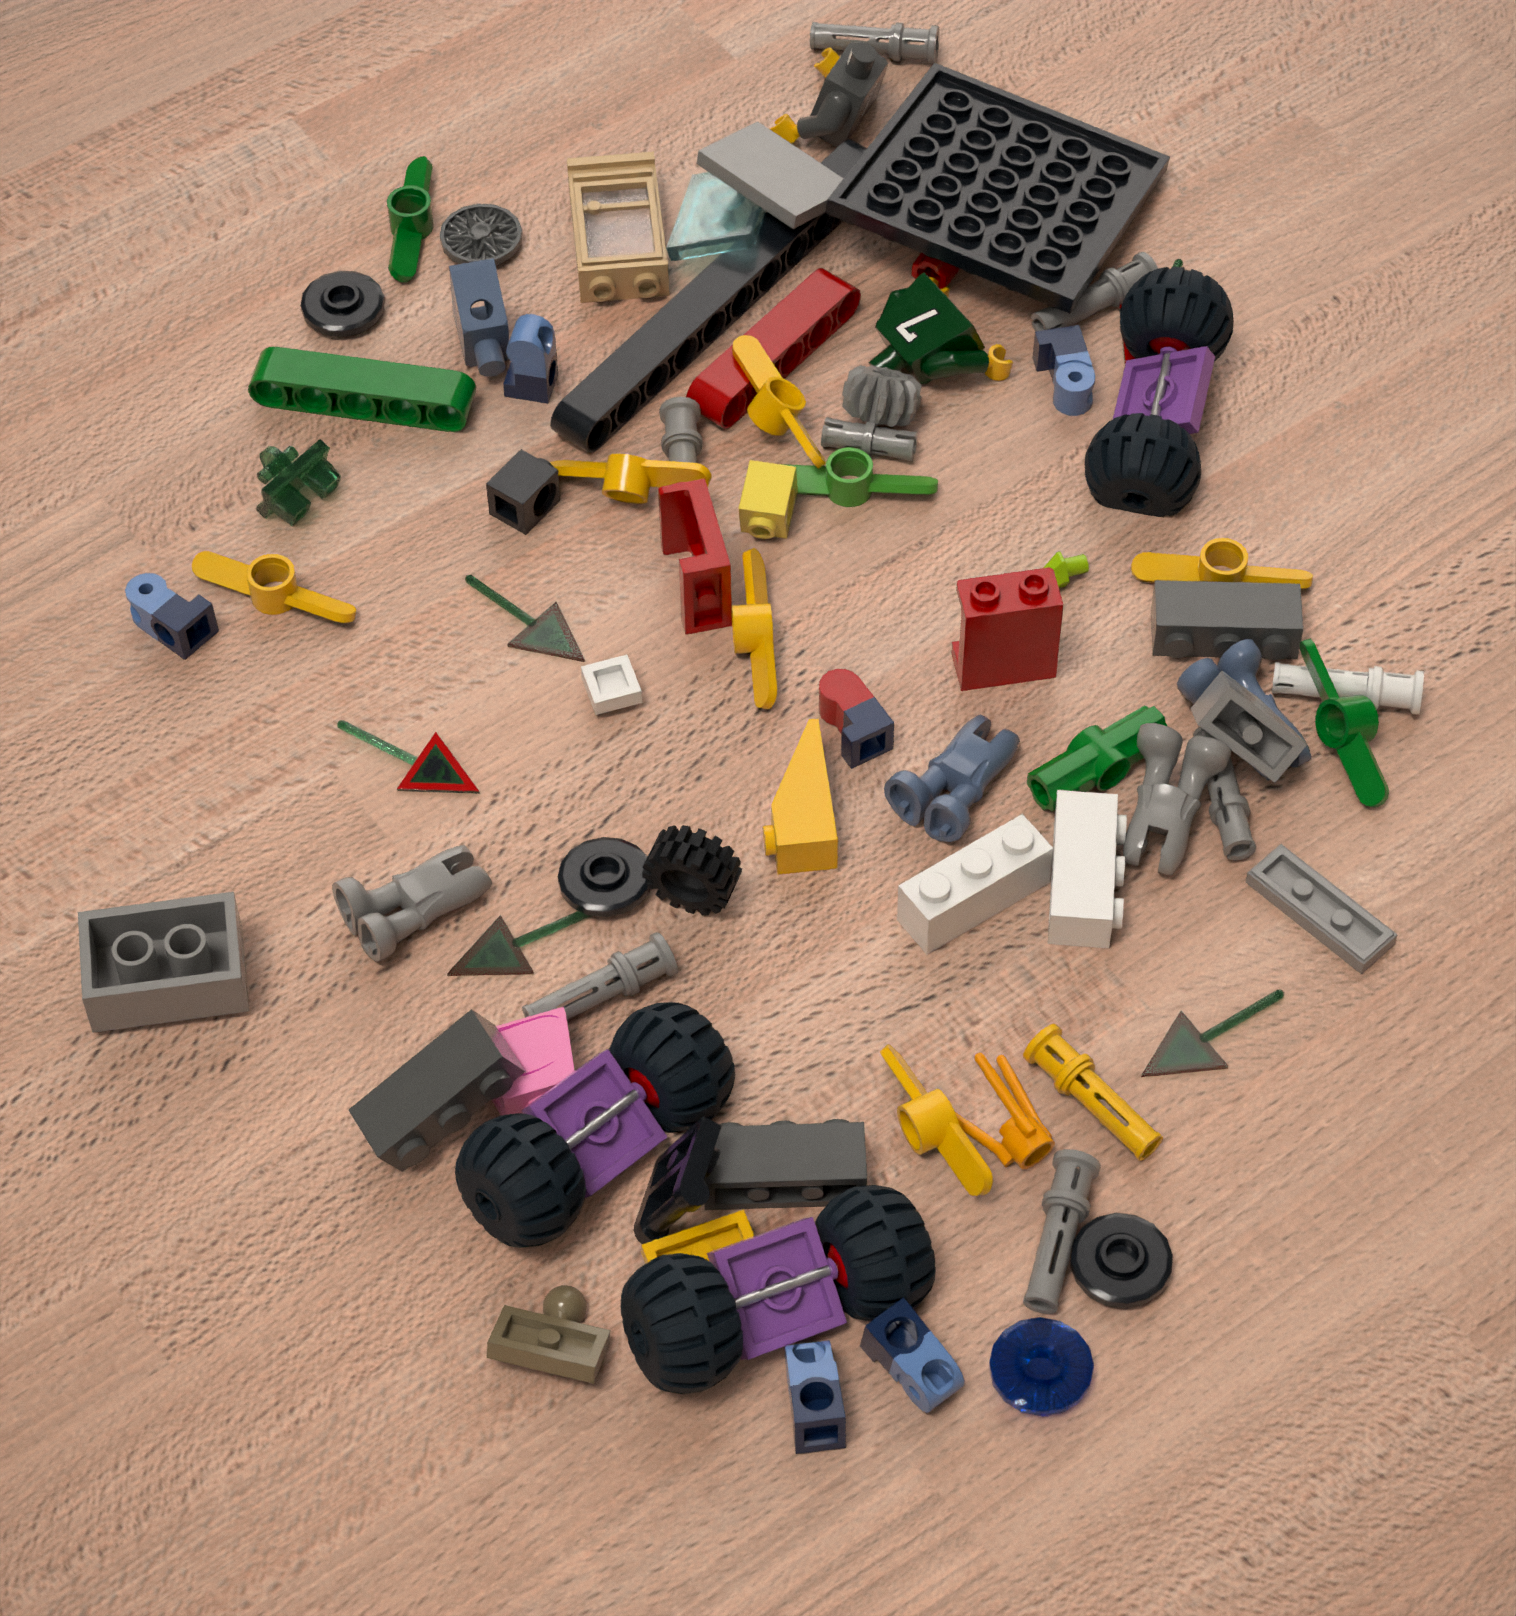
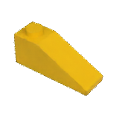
M819 718L808 720L771 804V825H764L762 827L765 855H775L777 875L837 869L838 837Z

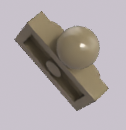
M562 1285L553 1288L546 1295L543 1302L544 1314L504 1305L487 1342V1358L594 1384L609 1348L611 1330L582 1324L581 1322L587 1310L583 1294L572 1286Z

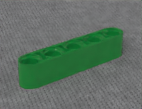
M268 347L260 353L248 386V393L255 402L269 408L456 432L462 430L466 425L477 387L475 381L470 376L456 370L284 347Z

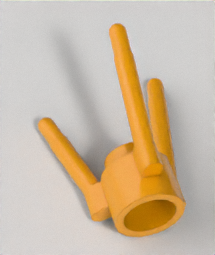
M980 1052L976 1053V1063L1012 1117L999 1130L1003 1137L1002 1143H999L972 1122L955 1112L959 1125L966 1134L993 1152L1005 1167H1008L1015 1161L1021 1169H1028L1039 1163L1052 1151L1055 1145L1052 1134L1038 1117L1007 1058L1001 1054L997 1056L996 1061L1014 1097L985 1055Z

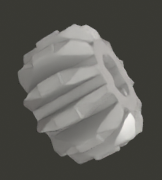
M860 365L849 371L847 381L844 382L842 407L852 417L861 418L862 421L873 422L877 425L884 424L891 427L895 425L905 426L914 421L916 410H919L922 385L912 375L903 374L901 370H891L887 367L881 368L873 365L868 367Z

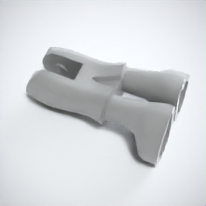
M1146 723L1140 726L1137 735V747L1146 761L1145 777L1143 784L1137 788L1138 802L1126 832L1123 856H1125V863L1138 867L1147 847L1149 831L1165 835L1167 837L1165 844L1161 848L1158 873L1172 876L1183 859L1193 817L1201 807L1199 798L1209 778L1225 770L1230 760L1231 749L1223 742L1210 737H1192L1188 740L1178 787L1168 785L1180 755L1183 738L1173 728L1162 724Z
M460 845L436 854L408 872L393 875L392 882L382 887L366 890L353 877H345L332 884V891L339 912L349 931L354 936L359 935L361 946L371 959L381 961L392 955L397 944L417 929L424 930L436 918L478 899L490 889L492 881L483 868L472 866L474 861L472 853L467 846ZM399 906L403 909L390 916H384Z

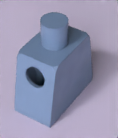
M494 258L449 266L453 316L465 365L469 367L478 366L479 373L482 376L492 377L499 375L505 370V361L508 360L506 349L509 343V329ZM484 301L485 306L471 308L474 303Z

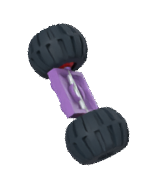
M1174 266L1171 269L1168 267L1155 269L1135 282L1123 300L1120 309V332L1126 348L1135 359L1126 360L1113 419L1095 434L1085 455V477L1094 499L1104 507L1156 517L1174 516L1191 501L1199 486L1201 459L1195 441L1190 434L1199 432L1213 365L1224 353L1233 334L1234 324L1233 309L1225 290L1216 280L1208 275L1203 276V273L1194 269L1189 271L1185 270L1184 267Z
M678 1002L655 1003L635 1011L618 1028L609 1050L606 1049L598 1053L522 1109L523 1113L498 1116L484 1122L473 1131L464 1142L455 1166L456 1183L459 1192L462 1193L461 1197L466 1207L471 1210L472 1216L476 1221L482 1224L484 1230L508 1246L516 1248L541 1246L557 1239L577 1219L585 1198L593 1195L665 1140L667 1135L664 1131L680 1132L688 1130L702 1116L710 1120L717 1116L729 1099L735 1080V1065L728 1046L724 1044L723 1037L718 1030L713 1028L712 1023L704 1015H699L697 1010L688 1005Z
M879 1185L857 1186L844 1191L832 1199L821 1211L816 1222H814L813 1217L804 1218L708 1252L709 1261L703 1257L683 1253L662 1255L654 1258L634 1272L625 1283L621 1293L622 1323L629 1347L635 1356V1361L650 1383L660 1390L678 1394L702 1392L724 1380L739 1363L740 1358L741 1360H749L846 1324L844 1312L855 1319L872 1321L903 1297L914 1310L931 1291L936 1274L934 1250L931 1246L932 1241L929 1232L926 1231L924 1226L925 1223L920 1213L916 1211V1207L903 1193L893 1188Z

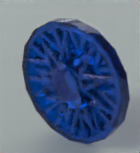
M1043 1317L1020 1320L1005 1329L993 1344L989 1361V1371L993 1387L1004 1402L1022 1413L1037 1416L1061 1414L1079 1404L1090 1389L1094 1369L1090 1347L1078 1331L1061 1321Z

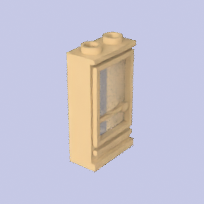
M654 151L567 158L569 195L581 303L669 296L668 259Z

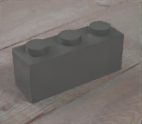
M1155 580L1151 605L1152 656L1221 658L1235 643L1244 639H1252L1260 649L1262 658L1270 660L1298 659L1303 634L1300 584Z
M471 1009L353 1105L349 1112L376 1156L403 1172L408 1167L422 1162L429 1155L430 1149L448 1134L464 1128L471 1120L472 1115L490 1100L497 1099L507 1093L512 1087L513 1082L526 1071L497 1027Z
M831 1119L824 1123L796 1124L791 1121H776L770 1125L748 1126L734 1122L719 1124L722 1127L715 1147L720 1149V1156L711 1174L704 1178L710 1191L709 1199L705 1203V1210L826 1207L832 1199L844 1191L857 1186H867L864 1122Z

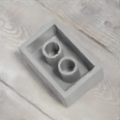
M234 892L78 912L82 1000L93 1033L249 1011L242 924Z

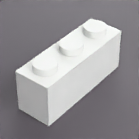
M1057 790L1048 944L1109 948L1112 928H1122L1124 899L1114 898V886L1123 887L1125 856H1116V845H1123L1125 842L1127 815L1117 814L1118 794Z
M1021 814L898 885L897 921L925 954L928 955L1050 883L1053 847L1030 821Z

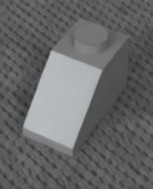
M1224 671L1218 674L1190 708L1197 725L1217 740L1226 744L1234 753L1274 783L1277 782L1307 746V743L1261 699Z

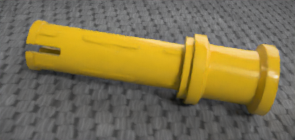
M1057 1024L1048 1025L1036 1034L1025 1048L1023 1058L1029 1064L1037 1063L1055 1081L1054 1088L1060 1094L1067 1096L1072 1094L1103 1126L1128 1147L1139 1161L1149 1157L1158 1148L1163 1140V1136L1156 1132L1094 1072L1095 1064L1093 1059L1085 1053L1080 1055L1062 1037V1029ZM1052 1055H1058L1064 1063L1060 1064ZM1085 1083L1090 1086L1088 1089L1083 1086ZM1104 1100L1129 1125L1127 1127L1124 1126L1100 1101Z

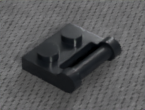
M702 1116L657 1158L634 1224L635 1237L641 1244L668 1236L670 1227L687 1212H695L708 1201L710 1191L704 1178L711 1174L720 1156V1149L715 1147L722 1127L718 1123Z

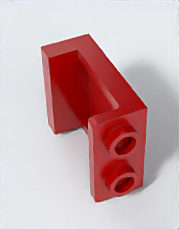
M705 478L661 486L658 489L662 552L664 555L690 552L692 554V557L679 559L681 621L685 635L732 626L731 564Z
M1052 568L1032 569L957 581L956 591L961 606L960 640L952 642L951 654L961 691L1056 678L1064 604Z

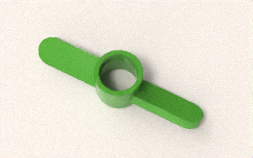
M853 447L834 451L828 457L826 466H822L820 469L811 465L781 464L796 467L797 494L828 496L832 502L843 507H856L864 504L869 500L872 492L933 494L938 491V480L933 477L873 474L871 457L865 451ZM851 475V476H856V477H858V478H855V479H844V478H841V477H842V476Z

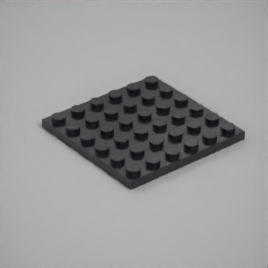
M934 63L829 196L825 213L848 224L880 235L889 241H894L919 251L928 257L953 265L969 274L977 275L1004 286L1010 291L1021 293L1045 303L1049 307L1070 314L1166 172L1170 156Z

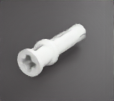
M1275 662L1273 694L1282 693L1320 697L1307 666ZM1379 666L1369 668L1368 672L1326 668L1339 698L1364 695L1373 702L1376 710L1379 706L1410 709L1411 714L1419 715L1424 671L1416 670L1414 675L1384 672L1383 668Z

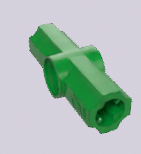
M1144 705L1105 729L1098 725L1085 728L1072 739L1067 751L1028 773L1027 785L1032 792L1034 801L1043 810L1049 809L1053 812L1056 808L1057 790L1087 792L1094 787L1100 791L1113 788L1126 777L1134 763L1144 758L1137 747V735L1140 726L1146 723L1167 726L1165 717L1155 706L1147 707Z

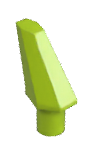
M1060 551L1043 567H1050L1054 570L1059 588L1067 586L1070 581L1069 577L1089 571L1088 560L1084 554L1064 559Z

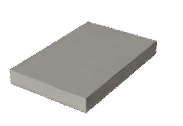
M758 121L698 150L696 162L700 167L792 229L825 213L827 199L844 179Z

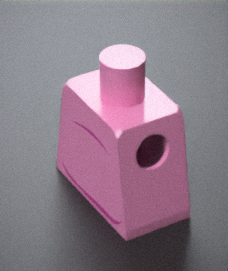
M560 1007L496 1026L526 1072L513 1082L512 1087L507 1093L492 1101L501 1116L523 1113L522 1109L575 1071L566 1012L564 1007Z

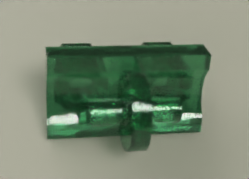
M319 439L300 456L293 446H288L283 452L274 446L266 447L260 453V461L264 468L257 473V478L261 483L267 485L261 490L263 501L257 505L256 511L265 519L275 513L291 526H294L305 516L311 506V502L299 492L301 488L307 485L323 499L339 485L341 475L327 460L330 447Z

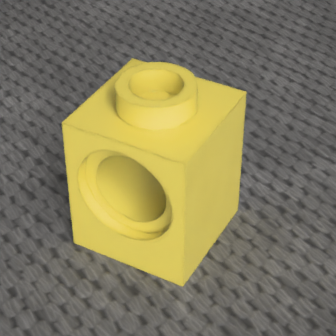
M755 460L749 461L738 508L741 532H747L760 539H770L773 537L787 539L798 492L796 467Z

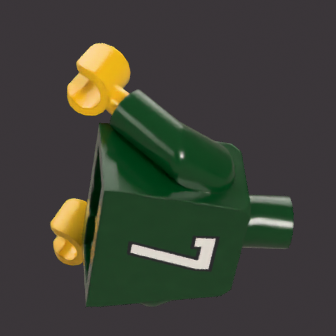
M923 272L909 287L894 290L890 293L882 314L875 325L887 348L868 363L876 367H887L891 370L906 368L920 384H927L932 380L974 373H985L992 380L1003 381L1009 377L1013 361L1004 360L1006 350L1000 344L991 346L988 354L983 351L985 346L975 327L949 300L950 289L947 287L939 289L938 281L933 277H928Z

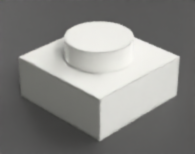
M628 655L581 666L582 681L595 715L642 703V690Z

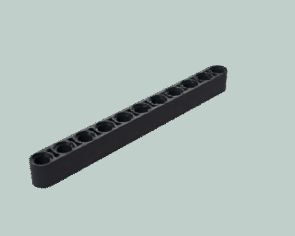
M847 139L828 155L821 164L844 178L867 147L852 139ZM766 212L558 403L551 417V429L590 453L598 450L839 226L843 220L823 213L792 229Z

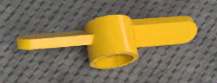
M749 335L737 337L733 342L732 354L757 392L747 408L750 419L761 430L775 436L784 435L790 428L807 456L820 469L826 464V460L798 418V415L806 405L804 395L794 384L781 377L756 338Z
M611 454L608 456L607 463L575 460L550 462L554 468L558 469V475L604 478L602 494L613 500L634 504H642L648 501L650 487H661L677 482H688L704 478L708 487L712 479L709 469L699 463L647 460L629 454Z
M1229 538L1210 540L1202 547L1200 556L1142 552L1134 557L1131 564V572L1137 580L1152 583L1155 580L1300 584L1301 588H1309L1312 586L1313 574L1305 570L1248 566V553L1245 547ZM1213 566H1225L1232 570L1221 571L1213 568Z
M752 548L744 551L742 555L747 605L731 606L733 644L735 654L750 653L754 702L756 707L768 710L774 705L777 697L771 604L768 603L765 564L759 551Z
M202 551L192 561V571L197 577L251 596L254 607L264 614L278 615L295 607L336 622L349 623L355 620L356 608L353 605L299 587L297 585L294 565L283 555H262L248 565L210 551ZM271 582H283L274 587H264L265 584Z
M887 1044L880 1050V1053L912 1099L897 1107L900 1127L911 1148L919 1155L937 1148L970 1195L982 1196L988 1194L993 1184L992 1172L960 1127L956 1113L946 1095L940 1089L927 1093L903 1057L895 1048Z

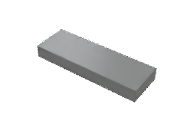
M1282 844L1247 872L1245 883L1360 974H1363L1396 943L1397 934Z

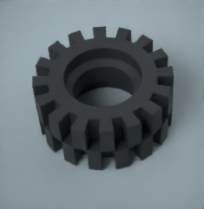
M675 825L669 826L667 831L663 829L657 836L642 867V877L648 879L646 885L649 889H658L655 895L661 900L666 897L671 900L669 905L676 909L680 904L685 906V911L694 914L696 909L700 911L701 915H709L711 911L715 914L721 912L722 908L725 909L742 873L740 858L732 857L735 851L730 846H720L722 839L714 836L712 840L705 837L707 833L705 830L698 828L696 833H692L690 826L682 825L680 830Z

